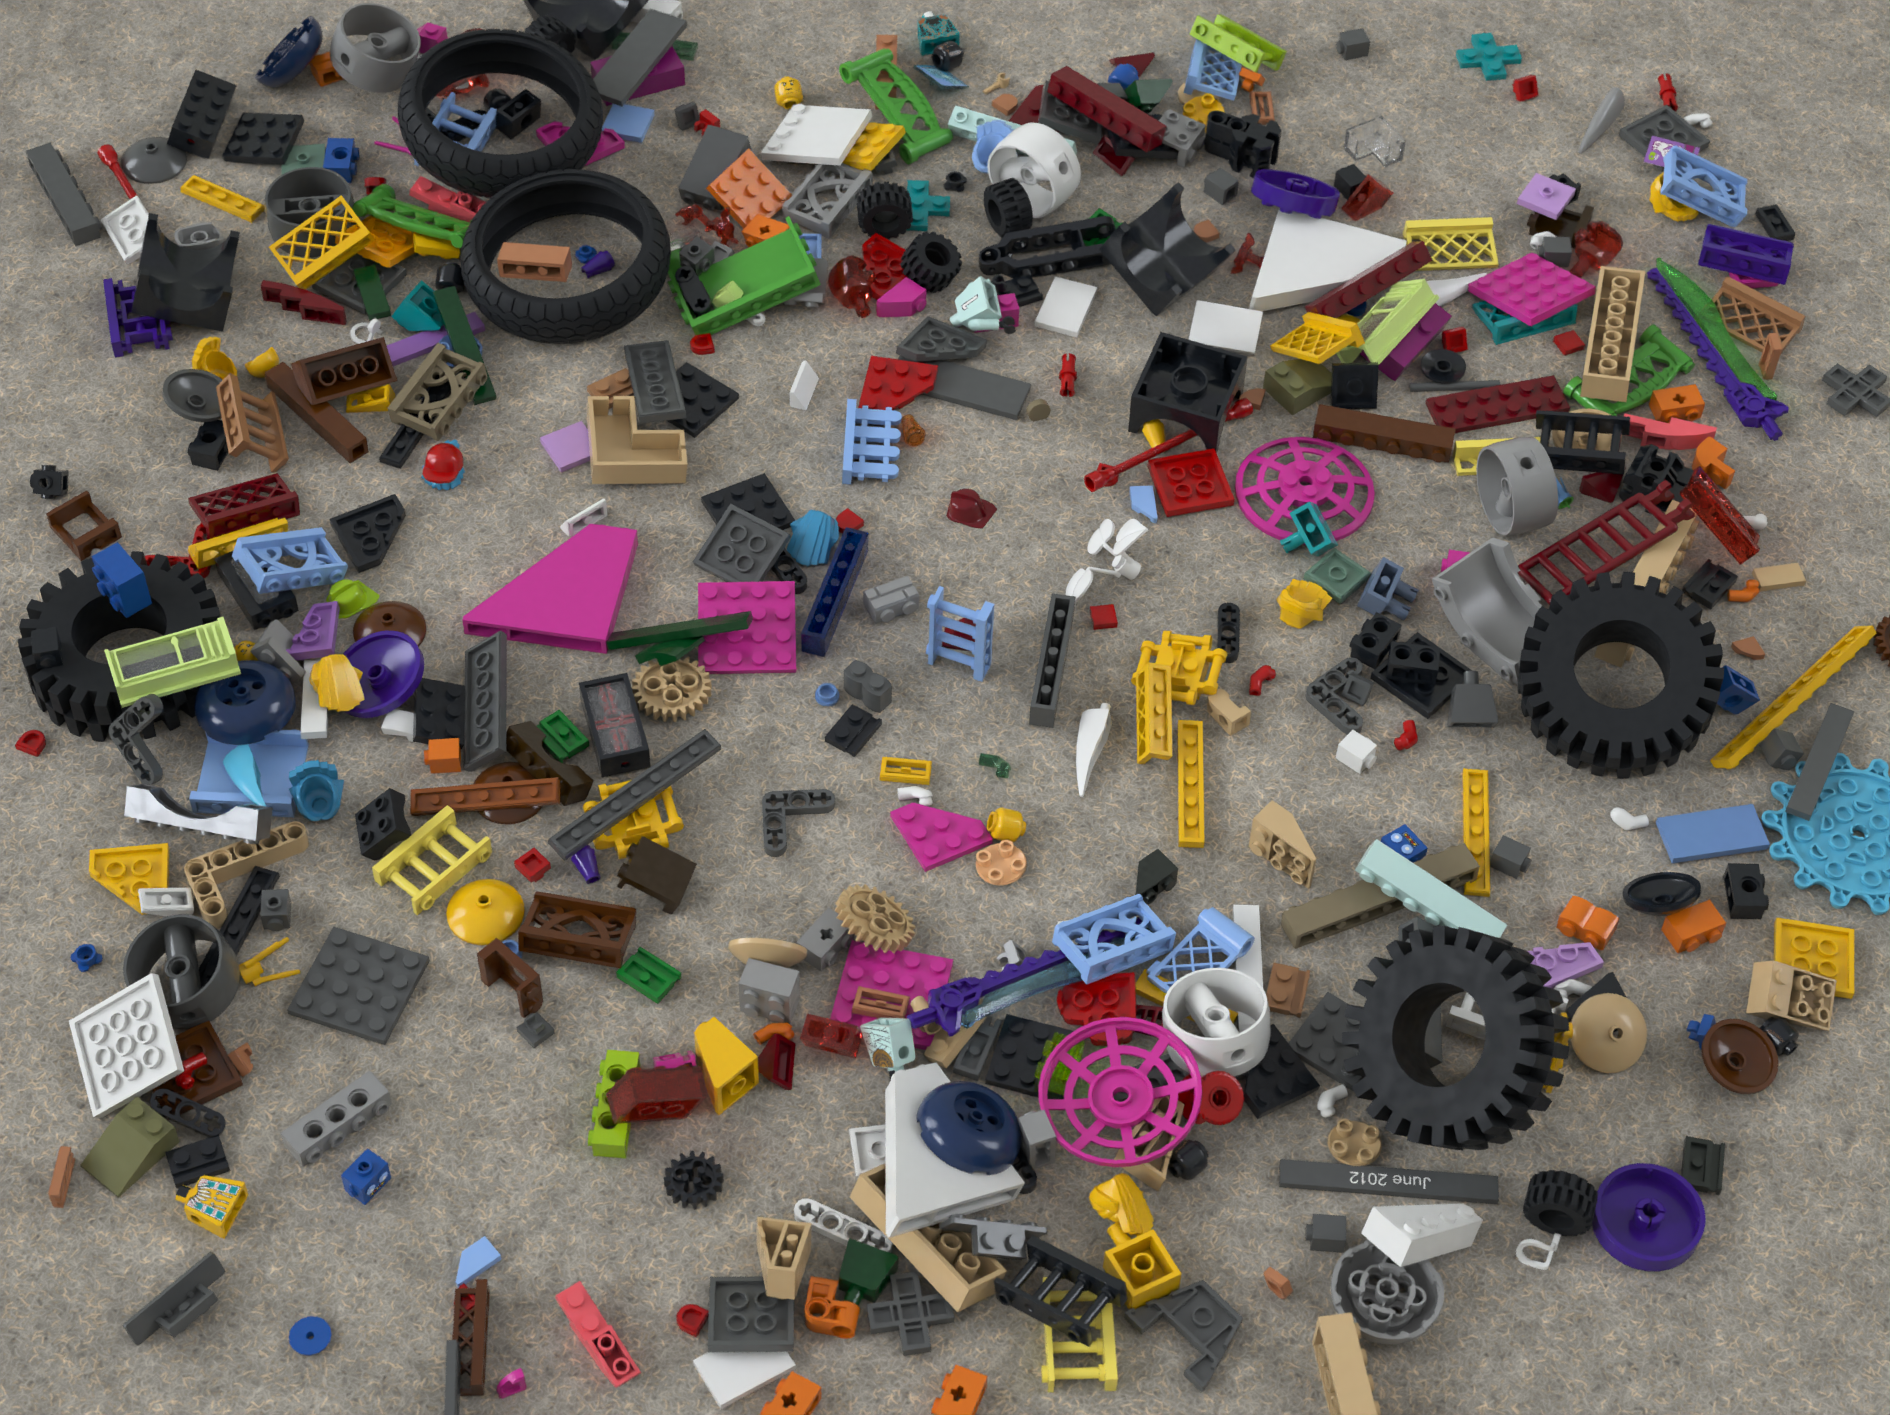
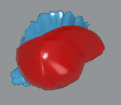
M447 440L444 443L437 444L431 447L427 453L425 464L422 466L421 478L425 479V483L429 486L432 485L433 489L437 487L438 490L442 488L449 490V488L453 489L461 484V479H463L465 472L463 468L464 459L459 450L460 444L457 440Z

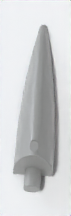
M1619 87L1611 88L1599 105L1583 137L1578 151L1579 154L1588 149L1612 125L1624 109L1625 98Z

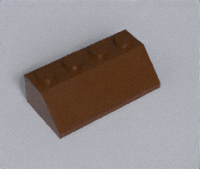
M384 337L291 363L297 385L311 405L398 381Z

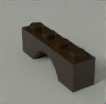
M532 721L508 727L506 732V751L535 779L558 777L560 779V803L563 806L587 799L594 780L578 765L564 764L550 757L542 747L546 735Z

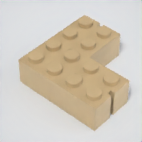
M588 396L587 425L592 484L686 483L687 455L684 430H637L634 396H613L612 415H608L609 396Z

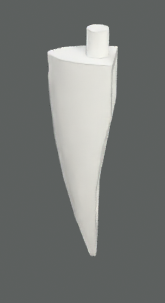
M1487 273L1447 280H1430L1427 283L1433 294L1439 296L1436 304L1441 306L1466 293L1469 283L1487 275Z
M1102 703L1100 709H1088L1082 712L1076 745V774L1080 797H1084L1092 769L1108 740L1112 726L1111 706L1108 703Z

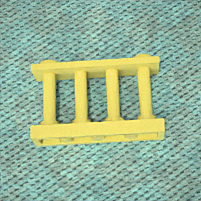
M447 805L372 867L374 880L380 886H383L388 881H393L413 897L411 899L413 912L418 915L423 910L430 909L438 897L477 864L484 863L489 859L492 853L490 838L486 836L478 843L473 841L455 826L457 824L455 811ZM444 834H449L469 851L458 859L441 846L437 840ZM425 850H431L449 864L450 867L439 875L419 859L418 856ZM412 865L428 878L431 883L424 889L419 890L399 872L406 866Z
M1070 1290L1050 1291L1043 1301L1049 1305L1050 1302H1061ZM1084 1291L1075 1302H1094L1098 1296L1089 1291ZM1107 1303L1089 1325L1090 1327H1095V1330L1100 1329L1101 1338L1092 1341L1090 1347L1080 1342H1052V1327L1044 1324L1046 1365L1041 1367L1042 1383H1047L1048 1392H1054L1055 1380L1099 1379V1381H1104L1105 1391H1116L1118 1375L1112 1303ZM1072 1316V1317H1074V1318H1076V1319L1079 1320L1082 1316ZM1053 1353H1097V1355H1102L1103 1364H1098V1367L1054 1368Z

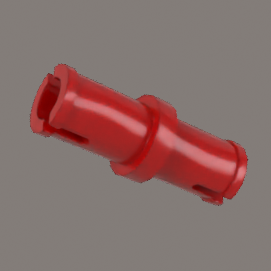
M1666 73L1667 80H1665L1664 74L1658 77L1660 98L1663 99L1664 106H1671V109L1676 112L1678 110L1675 98L1677 93L1672 85L1671 75Z
M1069 353V361H1067V354L1062 356V370L1059 372V379L1061 380L1060 395L1066 397L1067 390H1069V397L1074 395V381L1077 379V372L1075 371L1076 356Z

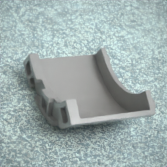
M1491 538L1432 578L1435 588L1434 594L1439 599L1451 625L1460 636L1462 644L1468 647L1504 680H1509L1518 685L1519 664L1525 634L1528 627H1533L1535 614L1542 606L1539 603L1541 598L1528 583L1524 585L1517 574L1520 569L1514 558L1510 543Z

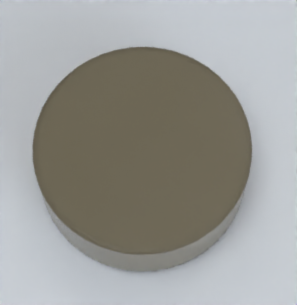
M1043 399L1032 401L1026 409L1030 420L1033 422L1046 419L1051 411L1048 403Z

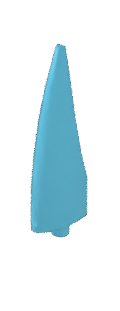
M249 744L238 745L237 748L230 751L224 758L223 764L234 784L246 797L256 805L266 806L260 786L261 773Z

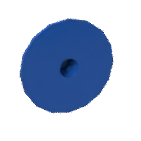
M309 1316L302 1318L290 1330V1346L301 1355L318 1354L330 1343L332 1335L330 1326L320 1317Z

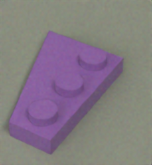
M338 601L313 604L302 622V630L293 637L291 648L286 649L296 661L323 658L334 654L340 610Z

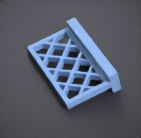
M1196 39L1183 93L1192 95L1193 89L1234 101L1242 64Z

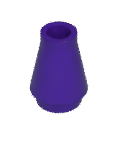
M607 250L604 252L600 251L581 267V271L586 273L587 278L612 270L615 262Z
M586 845L572 855L571 861L584 877L587 884L601 879L595 850L590 845Z

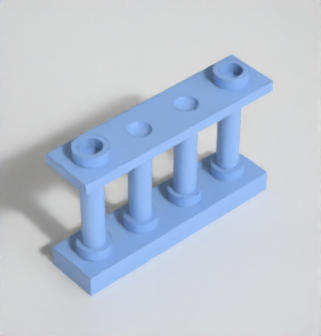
M451 92L447 99H443L440 111L432 123L439 131L443 127L470 138L468 144L460 145L481 152L496 128L497 109L491 107L487 114L480 115L455 105V93ZM451 113L479 123V127L472 130L447 119ZM414 158V165L419 166L418 162Z
M939 586L935 595H930L927 603V608L930 609L929 643L926 648L928 664L933 665L937 656H941L971 666V669L974 670L973 679L983 682L992 661L995 604L985 601L981 610L977 609V611L944 601V587ZM943 611L973 620L976 626L943 616ZM942 626L971 635L975 642L943 632ZM942 642L970 650L975 656L972 657L942 647Z

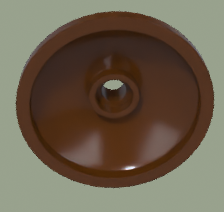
M400 601L381 602L370 606L358 616L353 627V637L356 642L376 632L398 631L411 637L420 646L426 635V622L422 613L408 603Z
M502 762L485 769L473 784L532 780L535 778L519 762ZM543 806L477 812L483 818L494 823L516 824L530 819Z
M1725 1019L1714 1024L1703 1038L1701 1052L1705 1067L1713 1079L1724 1088L1738 1094L1749 1095L1763 1091L1774 1081L1778 1072L1776 1049L1770 1038L1754 1024L1741 1019Z

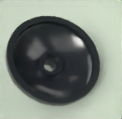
M1659 872L1634 879L1624 887L1622 894L1625 904L1635 911L1653 916H1667L1691 906L1701 895V884L1696 878L1688 874Z

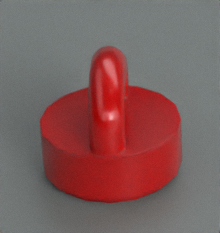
M383 177L365 178L364 183L367 195L372 193V189L381 184H386V179Z

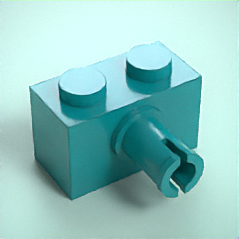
M1309 501L1290 512L1298 531L1280 540L1287 554L1304 543L1310 553L1317 557L1338 546L1317 504Z

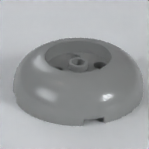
M1365 1240L1363 1244L1354 1248L1350 1247L1336 1263L1331 1279V1297L1337 1314L1352 1312L1354 1323L1358 1322L1362 1338L1378 1344L1396 1345L1410 1342L1422 1336L1431 1328L1437 1320L1443 1305L1444 1287L1440 1273L1436 1272L1429 1259L1399 1267L1370 1240ZM1378 1278L1377 1285H1372L1369 1282L1371 1279ZM1398 1285L1403 1286L1407 1292L1400 1293ZM1370 1301L1373 1304L1367 1306L1363 1302ZM1393 1309L1400 1310L1402 1314H1396Z

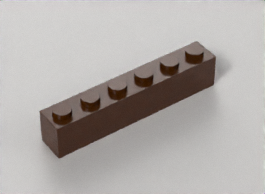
M1319 404L1312 438L1342 443L1345 446L1353 445L1364 447L1368 450L1375 449L1386 451L1390 454H1402L1412 458H1424L1435 462L1449 463L1455 429Z

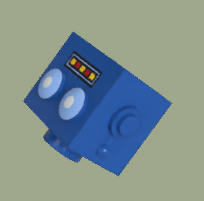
M1406 824L1381 838L1383 844L1412 863L1426 856L1428 848Z
M367 1148L342 1173L341 1178L344 1190L351 1197L366 1205L391 1179L388 1163Z

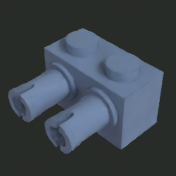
M1383 557L1372 571L1357 606L1373 615L1376 612L1381 614V612L1387 611L1404 621L1411 607L1392 598V594L1399 595L1412 603L1419 589L1401 580L1400 576L1404 570L1403 567Z

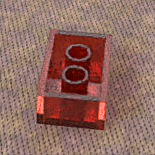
M685 1064L676 1068H666L665 1066H657L648 1070H642L640 1067L631 1068L626 1071L625 1075L615 1083L606 1095L613 1124L685 1119L708 1097V1092L701 1066L690 1067V1065Z

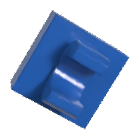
M1704 1014L1701 1023L1689 1021L1687 1031L1690 1032L1689 1039L1697 1041L1700 1050L1705 1034L1716 1024L1714 1015Z

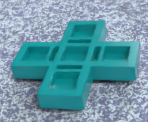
M1492 33L1472 34L1471 42L1474 48L1456 51L1460 68L1481 67L1486 81L1506 79L1507 72L1504 65L1521 64L1522 61L1517 45L1497 46Z
M907 181V191L911 197L913 222L910 229H906V231H928V216L950 217V196H929V181Z

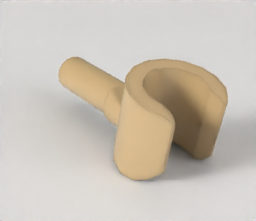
M999 73L997 82L984 89L983 93L986 95L995 89L1007 88L1010 77L1005 79V73Z

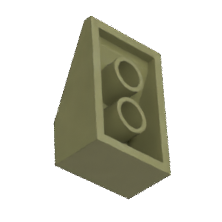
M1303 359L1282 361L1265 371L1263 389H1266L1270 396L1291 415H1294L1331 394L1332 373L1322 364Z
M136 1097L116 1114L80 1166L119 1198L166 1155L165 1152L172 1150L180 1141L175 1126L139 1097Z

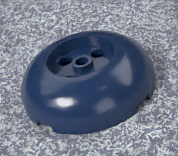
M313 16L305 18L301 22L303 26L299 29L294 27L272 50L262 63L266 65L264 70L259 69L255 75V79L258 82L271 88L282 87L295 79L308 66L318 53L323 41L322 28Z
M256 660L238 661L241 674L199 687L194 704L195 716L199 727L201 726L207 733V736L225 744H251L264 740V736L274 730L279 732L289 722L295 711L296 696L290 680L275 666Z
M953 1081L942 1084L929 1092L918 1108L917 1122L920 1123L922 1129L920 1135L923 1141L937 1157L960 1171L973 1174L974 1171L986 1172L987 1175L998 1174L1013 1164L1020 1151L1022 1134L1018 1124V1117L1012 1107L999 1094L983 1085L967 1081Z

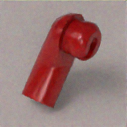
M1263 665L1251 675L1250 695L1260 696L1262 682L1265 679L1271 681L1275 678L1276 671L1271 666Z
M1413 720L1403 722L1404 733L1394 740V745L1399 751L1404 748H1411L1418 741L1416 726Z
M202 1052L182 1061L184 1072L175 1077L177 1086L184 1090L193 1087L194 1078L191 1077L193 1071L207 1064V1058Z

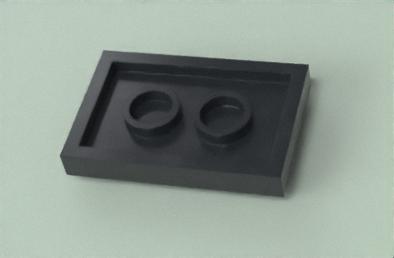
M422 678L414 691L413 742L429 745V740L459 738L460 748L462 749L465 732V685Z

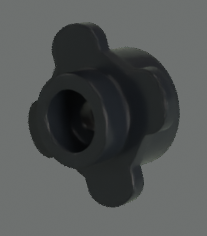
M950 172L946 176V183L943 184L944 189L956 190L957 192L964 191V183L967 182V178L960 172Z

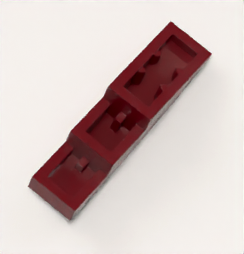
M266 280L262 281L263 301L281 303L282 309L286 311L301 312L303 320L346 325L347 320L344 307L328 298L291 285Z

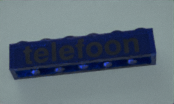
M845 527L801 632V652L825 657L868 553V532Z

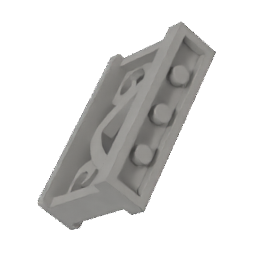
M844 163L841 165L816 164L815 169L811 174H807L804 182L795 189L791 198L784 202L782 207L784 221L789 216L793 223L818 232L823 237L830 239L856 207L860 192L867 190L866 187L872 185V171L867 169L861 171ZM829 172L832 173L831 177H826ZM834 174L839 175L840 178H839V179H835V175H834ZM836 188L838 202L829 201L821 205L818 204L815 193ZM843 188V191H846V192H845V193H841V192H840V189ZM801 206H804L805 208L802 209V212L798 211Z

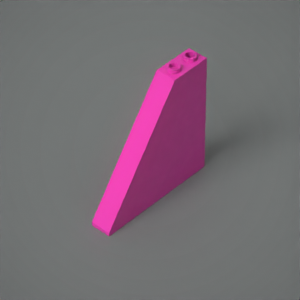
M589 524L464 615L462 619L464 634L490 637L502 631L507 634V640L607 654V640L614 631L638 547L637 530Z

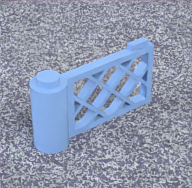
M1214 907L1206 908L1198 916L1197 921L1199 924L1162 962L1156 960L1147 969L1149 974L1147 980L1164 993H1167L1169 988L1177 981L1176 971L1192 970L1194 972L1195 970L1206 968L1228 969L1237 958L1243 957L1250 950L1255 940L1254 936ZM1200 935L1207 940L1208 947L1192 948V941ZM1223 952L1228 958L1224 962H1213L1212 953ZM1208 953L1209 963L1194 964L1193 954ZM1190 954L1191 964L1176 965L1175 958L1178 955ZM1173 971L1174 981L1163 982L1157 978L1161 972Z

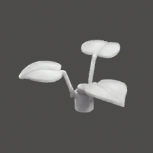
M1105 519L1101 523L1100 528L1091 536L1087 550L1091 555H1096L1104 547L1115 556L1112 562L1115 571L1088 567L1086 570L1083 568L1079 569L1070 579L1066 588V595L1076 597L1075 606L1091 585L1093 572L1110 574L1118 578L1123 575L1129 580L1137 577L1141 570V564L1129 557L1125 551L1148 531L1147 527L1136 519L1128 520L1119 530L1116 536L1117 542L1114 544V549H1112L1107 542L1114 534L1115 525L1110 519Z

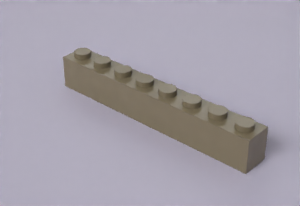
M1465 843L1458 846H1450L1440 853L1429 854L1421 860L1413 862L1452 889L1461 887L1466 882L1476 881L1480 867ZM1360 880L1353 886L1345 889H1336L1329 895L1321 898L1315 897L1308 903L1300 906L1289 907L1282 913L1281 926L1296 949L1406 907L1398 898L1390 897L1383 893L1381 887L1375 883Z

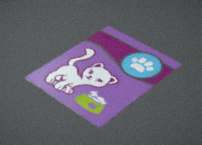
M1652 136L1643 162L1664 167L1663 158L1674 145L1697 156L1700 148Z

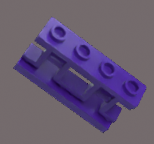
M112 278L103 279L111 345L115 358L124 356L123 351L133 353V344L154 341L156 349H160V345H164L165 350L170 349L169 341L173 340L171 327H167V325H170L171 322L148 316L128 319V313L132 312L135 286L124 287L122 280H118V284H113ZM116 294H120L121 309H118ZM156 320H160L162 335H158ZM124 325L125 341H122L120 326Z

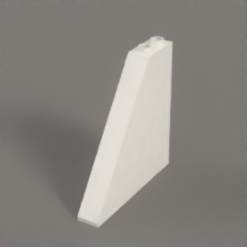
M1279 207L1249 309L1267 311L1313 302L1405 247L1407 241L1324 218H1313L1304 213L1294 211L1292 214L1280 211Z
M936 1062L927 1065L921 1064L912 1069L895 1072L885 1090L886 1235L889 1238L944 1222L949 1219L950 1215H967L1011 1202L1016 1199L1025 1184L1012 1165L1005 1171L994 1175H987L986 1172L974 1171L973 1174L948 1165L937 1157L925 1144L920 1135L922 1133L920 1123L917 1122L918 1108L929 1092L942 1084L950 1082Z

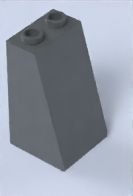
M708 124L678 188L681 199L688 204L697 203L708 210L717 209L721 211L723 206L706 188L747 149L751 150L748 136Z

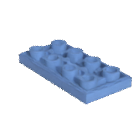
M1753 804L1659 817L1656 820L1657 828L1672 864L1767 850L1770 845Z

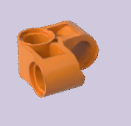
M811 1276L805 1304L806 1327L812 1332L833 1335L842 1339L854 1337L860 1313L859 1306L853 1302L835 1300L839 1280ZM816 1313L822 1314V1316L815 1317L812 1315Z

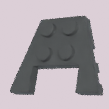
M1204 1280L1173 1291L1171 1295L1162 1299L1148 1301L1146 1305L1134 1309V1307L1128 1309L1124 1313V1318L1141 1335L1163 1317L1202 1354L1184 1370V1376L1201 1393L1206 1389L1243 1320V1317Z

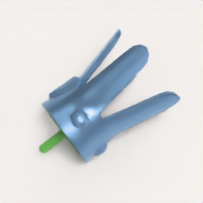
M1560 477L1562 485L1556 478L1558 509L1564 507L1571 508L1570 504L1573 502L1574 497L1567 492L1562 477Z

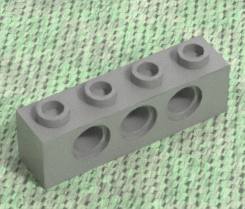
M369 1070L282 1131L280 1134L284 1146L302 1167L308 1163L318 1161L326 1150L339 1146L346 1136L353 1131L357 1132L363 1129L367 1121L374 1116L383 1115L392 1104L389 1091ZM343 1119L340 1122H334L335 1120ZM314 1135H320L317 1138H311Z

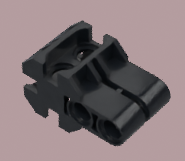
M1212 111L1208 114L1204 149L1209 154L1229 160L1228 163L1232 171L1240 173L1243 167L1252 169L1253 171L1249 177L1254 178L1256 171L1269 169L1270 164H1276L1282 130L1278 123L1272 120L1266 126L1258 124L1260 116L1255 114L1239 118L1222 111Z
M1650 444L1640 447L1622 482L1624 486L1619 493L1621 500L1624 502L1637 493H1643L1646 496L1656 490L1662 481L1667 480L1672 487L1669 491L1675 497L1672 500L1682 502L1687 498L1692 503V508L1700 512L1713 488L1714 483L1712 479L1707 475L1684 467V463L1678 454L1669 452L1666 459L1657 455L1659 447ZM1672 500L1662 501L1656 506L1666 512Z

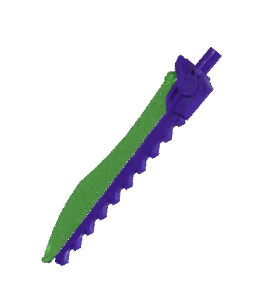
M1657 258V268L1647 272V277L1657 282L1655 285L1657 292L1666 295L1664 297V304L1674 307L1672 317L1683 321L1680 324L1681 330L1691 333L1689 343L1700 347L1697 349L1698 356L1708 360L1706 362V369L1717 373L1715 383L1726 387L1723 389V394L1744 427H1762L1770 440L1777 441L1778 437L1782 436L1783 433L1774 420L1788 413L1789 408L1784 403L1777 401V394L1769 389L1740 353L1730 337L1715 303L1686 275L1662 261V258Z

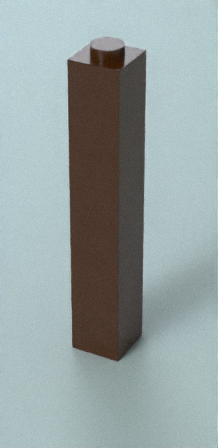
M282 362L265 372L267 387L350 464L369 452L367 438L327 401L311 405L298 387L293 370L288 365Z

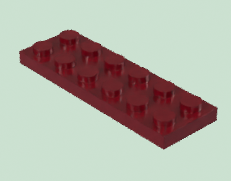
M1554 375L1426 398V406L1435 425L1454 428L1455 433L1536 419V410L1569 412L1571 408Z

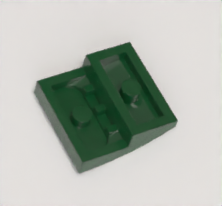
M703 636L653 643L636 654L635 657L639 664L656 658L661 667L679 660L704 642L705 639Z

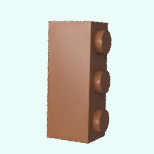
M503 242L497 258L499 275L505 278L566 282L572 267L570 247Z

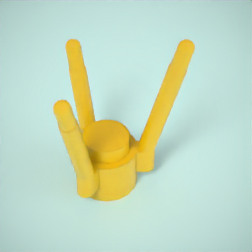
M288 937L275 942L252 959L239 964L240 975L245 984L253 982L254 986H257L264 982L300 973V970L297 969L260 977L264 970L259 961L289 941Z

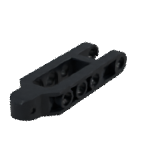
M1102 216L1006 233L998 244L988 246L980 251L979 268L985 275L1004 274L1014 279L1027 274L1035 278L1111 265L1099 250L1102 244L1085 246L1083 240L1090 241L1095 238L1104 239L1111 236L1116 230L1113 218ZM1070 244L1073 250L1062 253L1057 251L1055 254L1039 257L1034 255L1033 258L1021 260L1011 258L1013 254Z

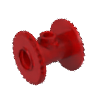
M1223 1071L1210 1072L1201 1077L1202 1101L1195 1124L1208 1122L1213 1125H1225L1235 1120L1240 1114L1244 1103V1092L1239 1081L1233 1075ZM1191 1074L1185 1076L1182 1081L1192 1078ZM1194 1089L1178 1093V1100L1185 1104L1182 1116L1187 1120L1193 1108Z

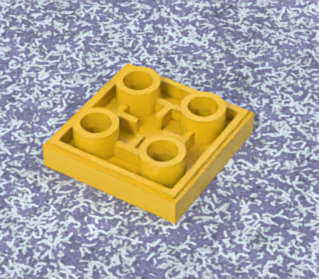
M443 228V229H446V230H449V231H454L453 229H450V228ZM412 232L415 253L422 256H440L443 259H459L460 248L454 247L450 240Z

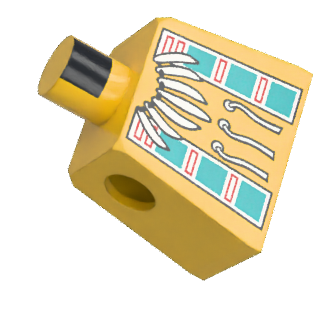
M206 1175L199 1178L194 1188L181 1185L176 1193V1201L185 1203L184 1210L189 1221L225 1239L248 1197L245 1182Z

